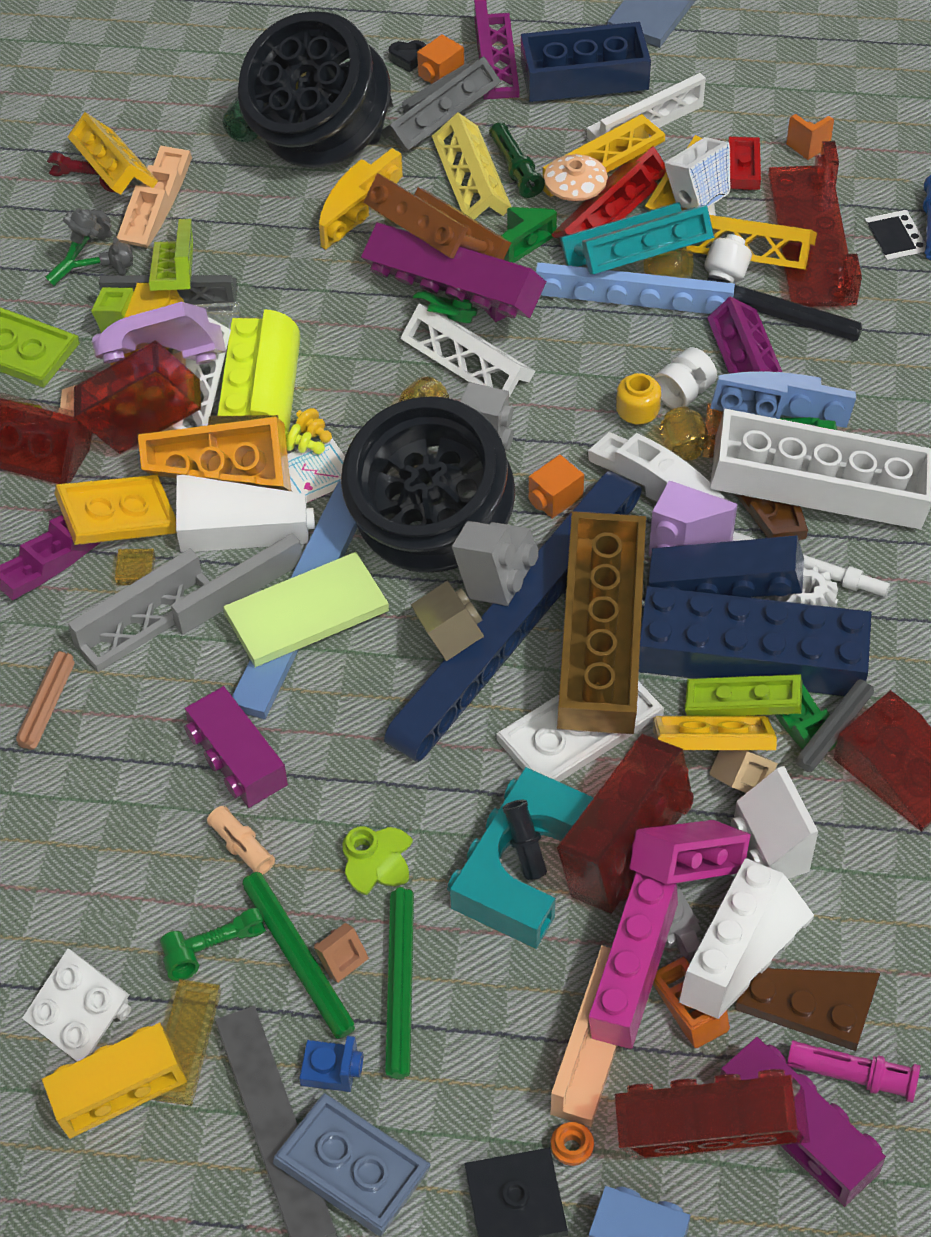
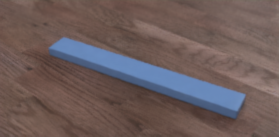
M338 481L291 578L344 557L358 527L345 504L341 481ZM299 649L257 667L253 665L250 659L232 696L245 714L266 719Z

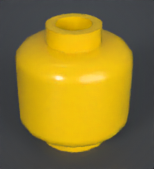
M643 373L626 376L617 387V413L620 418L632 424H646L653 421L661 407V386L657 380Z

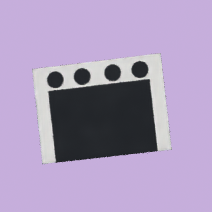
M907 210L865 218L887 260L925 252L926 243Z

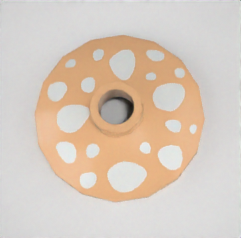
M579 154L565 155L555 159L547 166L544 174L545 186L551 194L568 201H583L599 195L605 189L608 180L606 168L598 160Z

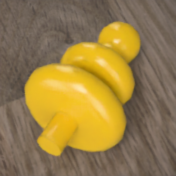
M315 408L306 409L304 412L299 410L296 413L298 417L296 424L301 426L300 433L310 432L312 438L319 436L323 443L331 441L332 434L330 431L324 430L325 422L319 418V412Z

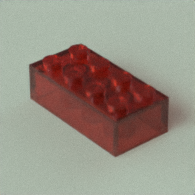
M641 734L557 847L571 897L612 914L620 901H624L629 896L636 875V871L630 869L632 845L637 829L675 825L682 814H687L692 807L694 795L691 791L688 768L686 767L682 748Z
M783 1069L759 1071L758 1078L741 1080V1075L723 1074L715 1076L714 1083L697 1085L696 1079H679L670 1082L671 1088L655 1090L653 1084H634L627 1086V1093L615 1094L619 1148L637 1160L810 1142L804 1089L792 1075H785V1070Z

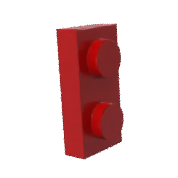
M729 137L730 189L760 190V137Z

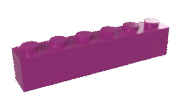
M376 222L361 255V258L371 265L370 271L381 277L388 278V275L391 274L395 276L396 280L409 286L417 282L420 283V287L431 293L437 294L439 290L445 291V295L454 300L463 302L464 298L471 300L472 304L485 310H489L490 306L496 307L498 312L514 319L517 314L527 318L531 317L547 282L531 268L462 247L458 248L454 259L450 258L412 233Z

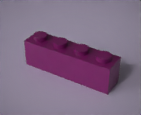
M755 1037L721 1068L718 1087L844 1207L880 1174L886 1156L882 1153V1148L872 1136L860 1133L850 1123L849 1117L841 1107L834 1103L829 1104L817 1093L816 1086L806 1075L797 1074L788 1066L784 1056L776 1047L771 1044L766 1045L761 1039Z

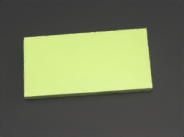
M354 552L227 604L223 608L225 616L253 665L257 667L388 612L389 603L357 552Z

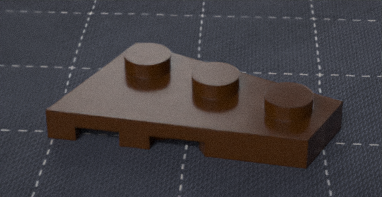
M767 968L763 973L759 972L750 981L749 987L738 998L735 1010L856 1051L880 973Z

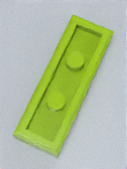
M801 674L687 679L685 703L687 716L801 714Z

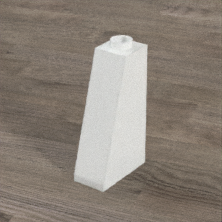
M177 475L176 532L181 553L190 548L194 552L269 547L292 533L300 540V544H308V529H315L314 508H307L304 493L189 475Z

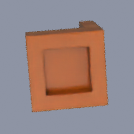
M797 114L792 115L789 120L786 144L807 160L813 158L830 147L834 119L827 116L813 124L810 121H805Z

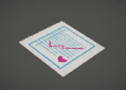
M333 438L330 442L323 443L325 450L321 454H315L309 448L304 453L296 450L288 454L291 490L297 493H304L306 503L333 492L338 481H341L342 465L345 456Z

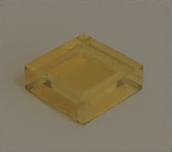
M118 549L115 571L116 585H131L154 571L156 557L154 549Z

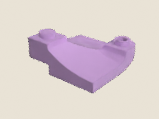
M178 302L120 319L92 338L95 357L103 359L104 363L124 360L125 353L149 347L173 348L182 351L183 358L196 360V364L216 361L217 354L226 352L221 326L209 322L205 308L185 302Z

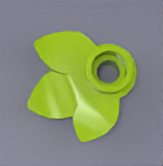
M360 826L349 831L343 840L342 849L345 858L348 860L345 875L353 889L358 893L368 895L377 882L385 886H399L409 881V869L401 853L411 846L413 839L404 831L393 827H387L375 832L371 828ZM360 845H366L369 847L368 849L362 851L356 850V848Z

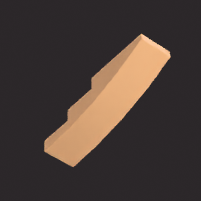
M160 145L154 165H148L147 167L158 182L154 188L149 187L143 182L141 185H135L117 235L121 243L145 248L149 247L164 223L182 186L192 160L189 150Z

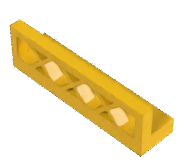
M84 112L67 137L107 185L121 195L135 177L149 187L154 188L158 180L115 131Z
M641 114L566 155L579 154L590 156L598 160L606 168V172H609L646 152L652 146L655 147L665 141V133ZM549 164L543 167V178ZM544 186L543 191H544L549 197L554 196V195H552L551 192L546 188V186Z
M709 215L712 229L718 231L714 234V238L706 240L700 246L689 245L678 249L679 251L708 255L710 248L706 247L726 232L734 233L743 238L741 235L749 236L745 239V246L750 249L748 244L757 237L766 238L772 248L762 256L755 255L752 252L750 262L806 270L810 245L815 246L817 232L809 229ZM773 239L781 240V242L776 245ZM788 242L801 243L799 262L786 260L779 249ZM776 252L780 259L771 258L769 256Z

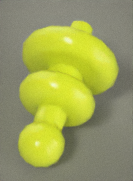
M294 424L289 432L285 431L287 451H292L295 445H298L300 453L306 452L308 448L313 450L315 454L324 452L325 445L319 441H312V434L310 432L300 435L301 426L299 424Z

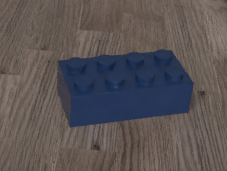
M640 22L521 34V67L529 102L649 90L651 59Z

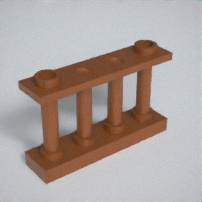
M379 173L376 174L363 202L453 259L458 248L462 247L504 260L511 245V242L429 191L417 187L415 194H412Z

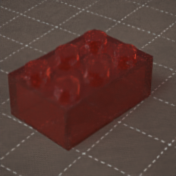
M156 340L74 387V418L119 454L139 444V434L161 432L201 410L200 378Z

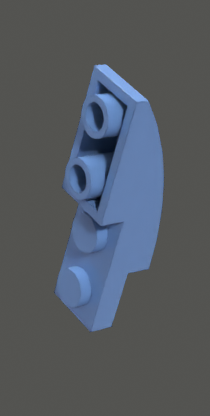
M766 371L730 373L718 376L710 409L720 411L730 409L780 419L781 415L793 418L813 417L820 420L835 421L836 426L847 428L856 401V392L821 385L820 377Z

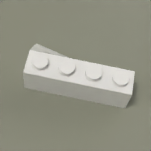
M744 859L686 971L679 1003L719 1019L749 987L750 981L759 972L763 973L771 964L773 957L782 948L785 950L794 940L795 934L802 927L806 928L813 920L814 914L784 873L750 859Z

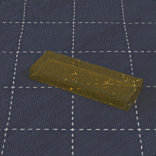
M179 979L166 1033L171 1040L187 1083L162 1093L152 1100L192 1106L221 995L220 985Z

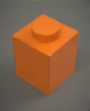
M441 34L417 52L418 76L432 84L464 65V47Z
M560 454L529 476L528 497L531 504L537 510L544 511L552 519L583 497L584 474Z

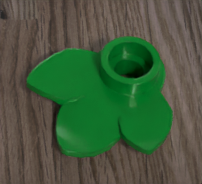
M426 291L416 292L412 298L428 300L431 304L428 306L427 311L447 314L446 317L457 322L472 323L473 316H476L478 309L472 306L471 300L465 298L463 302L436 296Z

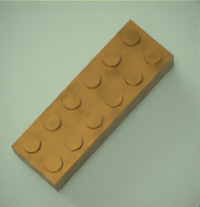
M572 511L557 729L634 734L638 697L646 516Z

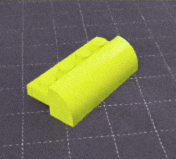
M264 309L263 319L232 318L217 416L218 424L277 417L284 423L285 431L289 432L301 338L299 328L290 317L274 310Z

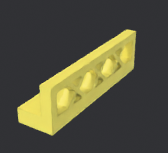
M457 112L432 135V139L460 209L472 219H476L488 207L504 216L507 213V209L511 207V204L480 130L476 124ZM454 131L450 145H445L444 139ZM457 152H462L459 164L453 165ZM470 172L471 175L467 186H462L465 173ZM474 193H479L481 199L470 207Z

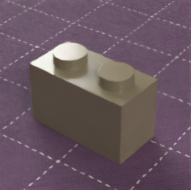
M448 580L411 604L428 635L446 661L484 637L477 626L478 623L483 621L463 589L460 588L454 591Z

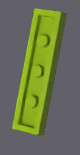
M178 219L176 241L154 242L149 277L150 291L191 289L194 251L192 219Z

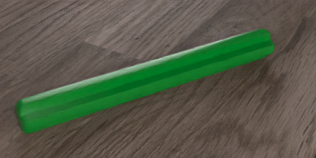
M254 872L243 879L244 890L255 908H259L263 921L331 1032L337 1039H343L355 1030L353 1019L264 876L260 872Z
M398 887L390 894L385 1073L388 1078H395L396 1080L404 1079L410 1075L414 893L411 889H405L404 887Z

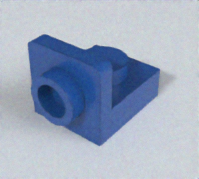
M347 1036L345 1045L307 1040L300 1074V1085L351 1092L353 1077H361L364 1053L357 1051L356 1037Z

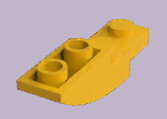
M391 148L372 164L361 159L340 178L327 197L320 215L319 232L323 249L326 250L336 241H340L345 234L369 217V206L363 202L377 173L396 184L403 177L402 154Z

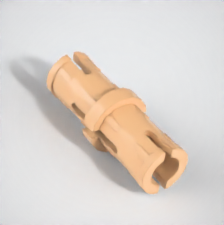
M219 806L210 813L207 818V824L225 840L226 848L231 854L239 855L253 870V873L260 872L263 875L272 868L275 863V857L255 839L256 834L249 826H243L226 806Z

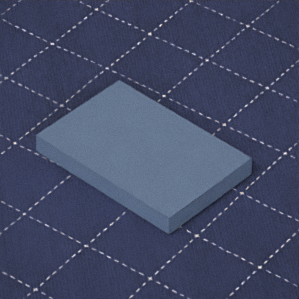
M325 1093L273 1159L275 1166L379 1237L384 1234L426 1176L431 1166L429 1162Z

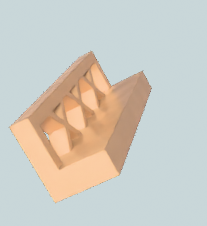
M602 945L551 1092L550 1115L592 1127L618 1047L617 1045L591 1038L588 1017L611 948Z

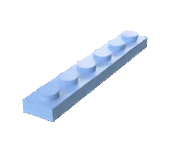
M539 262L536 268V273L547 281L540 296L711 314L730 296L734 297L735 283L614 270L589 274L586 267Z

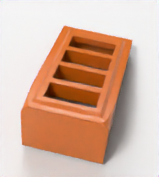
M683 956L657 970L653 986L694 1048H699L729 1031L728 1013L726 1010L717 1019L698 1010L688 1013L693 1008L679 1003L678 998L681 996L684 981L672 988H669L668 985L686 975L690 963Z

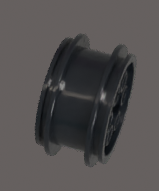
M319 11L293 14L267 28L248 50L241 67L238 83L239 106L248 126L259 137L264 139L271 150L281 159L293 165L308 168L334 165L353 157L363 150L379 131L388 110L391 94V83L387 67L378 52L368 44L361 31L352 22L340 15ZM346 59H350V61L341 64ZM302 113V122H298Z
M417 397L385 408L367 421L358 431L348 447L342 465L341 487L343 498L361 536L379 557L405 570L434 573L458 568L452 545L467 521L490 524L491 522L508 524L512 515L515 502V481L502 440L497 430L484 415L457 400L444 397ZM439 446L436 458L434 454H429L428 447ZM478 462L482 463V469L468 474L469 469ZM452 463H458L459 465H458V466H455V465H450V464H452ZM393 467L399 472L400 478L387 475V473ZM470 490L476 491L472 497L462 498L465 492ZM400 494L398 501H391L395 495ZM441 498L444 499L440 504L433 506L434 502H437ZM391 513L396 515L390 520L384 517ZM414 521H422L420 525H410Z

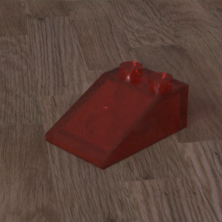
M890 690L839 733L833 759L923 832L931 824V726L917 710Z

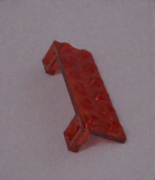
M822 141L821 153L815 156V166L770 167L768 172L777 225L809 229L817 232L815 246L810 245L806 270L784 267L790 301L809 307L857 306L862 280L858 254H848L835 187L839 159L835 141ZM788 242L781 247V252L786 260L799 262L802 244Z

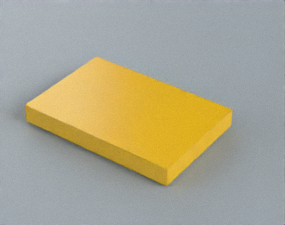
M158 475L57 484L54 494L74 545L177 533L176 516Z
M766 716L653 717V732L658 750H776L777 737Z

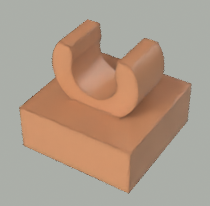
M344 923L338 929L332 930L331 934L320 943L314 944V949L328 976L337 983L369 959L355 929L347 923Z

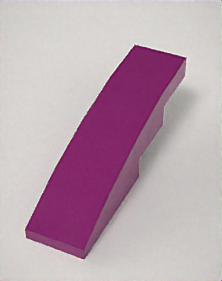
M60 515L49 521L47 533L21 544L19 556L0 565V590L11 600H14L50 580L74 564L101 542L74 545L64 517Z

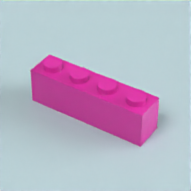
M636 872L588 1017L592 1039L628 1049L633 1048L678 906L677 883L665 884Z

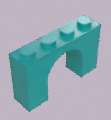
M525 767L518 780L513 778L508 784L504 794V803L500 809L494 808L486 822V832L481 840L476 838L472 842L467 853L468 861L462 870L456 869L449 880L447 890L450 892L451 909L537 949L555 918L556 898L513 878L503 868L500 858L505 849L510 845V840L512 839L503 806L512 801L527 800V807L535 831L539 832L542 836L552 837L592 855L609 825L610 805Z

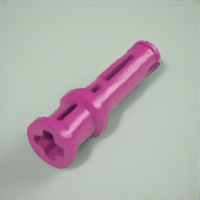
M792 1040L787 1065L791 1068L867 1086L866 1090H870V1093L873 1094L883 1091L904 1096L906 1102L910 1103L914 1101L921 1066L913 1064L912 1067L887 1062L884 1056L880 1055L877 1057L873 1056L872 1060L847 1053L807 1045Z

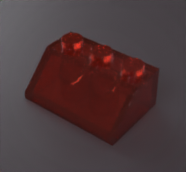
M0 393V469L56 484L71 483L90 450L96 416Z

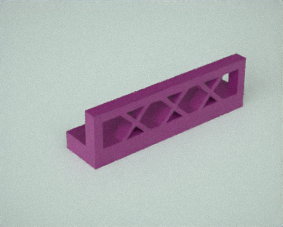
M474 0V23L478 57L480 59L484 56L499 79L512 85V87L492 88L483 95V100L519 98L520 89L510 13L488 14L486 0ZM504 24L498 31L489 27V25ZM497 41L506 45L500 50L492 47ZM498 61H502L507 64V66L502 70L494 65Z
M730 296L707 317L729 374L765 371L782 372L756 309Z

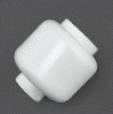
M728 234L726 238H717L712 242L704 264L706 271L709 273L708 277L729 283L743 280L752 257V252L745 246L746 241L743 238L734 234Z

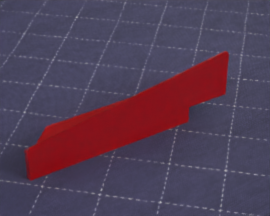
M652 146L646 152L622 164L608 178L605 189L599 195L585 200L552 233V236L560 238L625 218L657 188L656 181L661 179L666 173L665 162L655 147Z

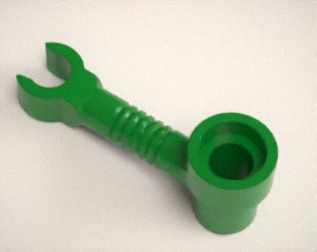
M259 908L248 909L240 916L235 917L233 922L187 939L184 938L183 933L180 931H171L163 935L160 939V945L165 955L163 964L168 978L173 981H182L196 974L199 970V963L195 953L237 937L243 939L263 934L266 930L262 923L263 918Z

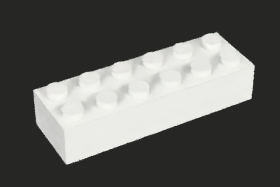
M724 409L715 437L710 489L921 530L931 508V448Z

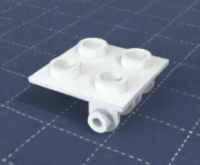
M67 949L22 1019L78 1062L91 1055L113 1019L118 1018L122 1021L129 1015L131 1007L128 1005L127 998L130 994L71 949Z

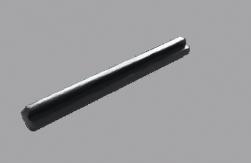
M713 277L707 279V281L726 282ZM735 284L733 298L756 309L759 313L851 341H857L862 333L863 324L859 321Z

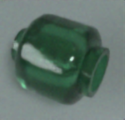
M236 97L224 113L222 120L223 128L234 140L248 143L254 141L258 135L244 120L238 97Z

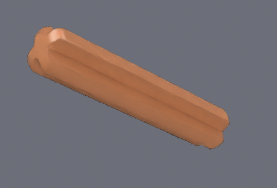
M61 651L54 654L16 736L18 746L21 748L34 750L37 747L75 664L71 654Z

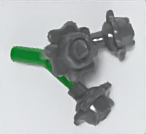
M77 208L73 213L67 212L66 217L63 218V222L72 230L70 236L72 242L67 255L45 277L55 286L73 268L100 263L102 266L112 265L121 276H124L126 268L133 266L132 250L130 245L121 243L117 237H113V245L110 246L109 252L99 253V257L74 261L85 244L91 242L94 237L105 240L106 237L111 238L113 235L110 230V218L102 210H82Z

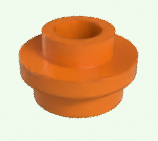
M564 1123L557 1127L552 1134L551 1151L554 1157L565 1165H580L586 1162L593 1153L594 1139L592 1133L580 1123ZM574 1140L579 1143L580 1147L575 1151H570L566 1149L564 1144L567 1141Z

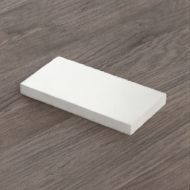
M638 681L637 715L634 734L557 729L559 695L499 731L497 733V741L522 770L527 767L560 782L651 724L653 717L663 716L664 707Z

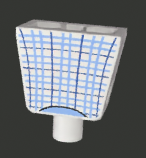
M704 137L666 161L665 168L676 203L680 202L681 207L687 209L707 205L709 215L716 216L714 203L730 192L729 142Z

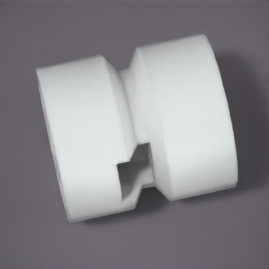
M689 347L674 358L672 363L667 364L655 374L653 378L661 386V401L673 410H682L694 401L698 394L703 393L715 383L717 370L708 355L698 348Z

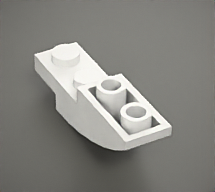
M608 432L588 450L590 462L644 485L646 497L657 502L669 480L724 499V496L718 490L710 489L711 482L685 460L662 445L638 433L627 440Z

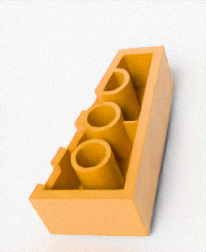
M277 417L138 435L141 470L150 475L177 478V475H189L291 491L285 426Z

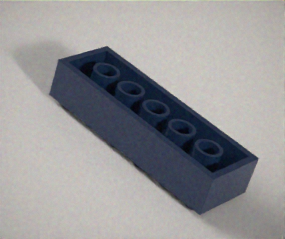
M647 586L640 636L639 672L692 679L801 674L802 683L808 692L845 696L857 680H867L872 611Z

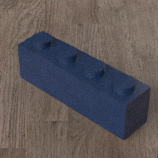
M797 535L652 548L649 585L650 587L748 598L801 594L803 589L804 556Z

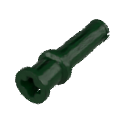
M504 122L493 124L490 127L489 135L506 160L508 174L513 181L517 182V190L524 198L537 196L544 189V178L535 171L533 160L528 156H524L519 145L508 130V126Z

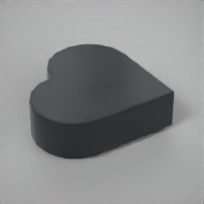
M419 40L409 43L395 42L389 46V60L410 73L418 67L417 52L425 47L426 44Z

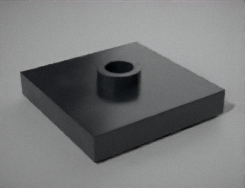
M550 1147L465 1163V1173L478 1237L568 1236Z

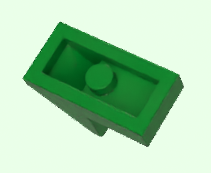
M508 208L507 231L501 236L510 241L511 245L504 260L515 263L554 238L552 233L557 229V212L554 209Z

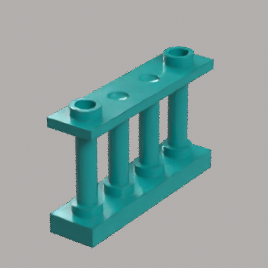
M680 202L566 235L560 237L567 266L579 267L587 264L589 274H597L712 239L714 234L707 205H700L682 211Z

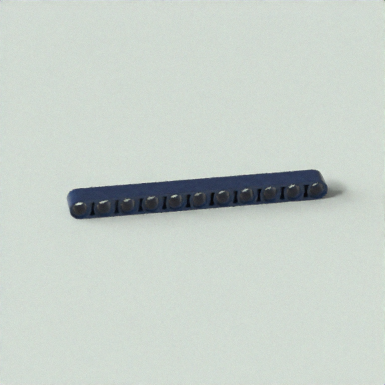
M607 471L573 511L629 515L639 501L642 488L612 471ZM572 512L539 549L535 565L530 567L523 579L520 591L515 593L509 605L493 603L481 617L483 621L478 623L477 626L484 637L448 661L444 660L389 724L384 736L385 744L416 762L421 761L567 589Z

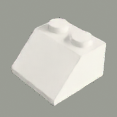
M785 766L774 770L737 800L734 818L731 819V827L751 834L747 859L782 872L789 879L810 871L818 830Z

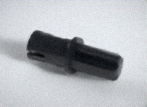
M527 800L512 801L503 806L512 835L510 846L516 848L524 877L527 880L540 879L547 873L546 864L539 845L541 834L535 831L527 807Z

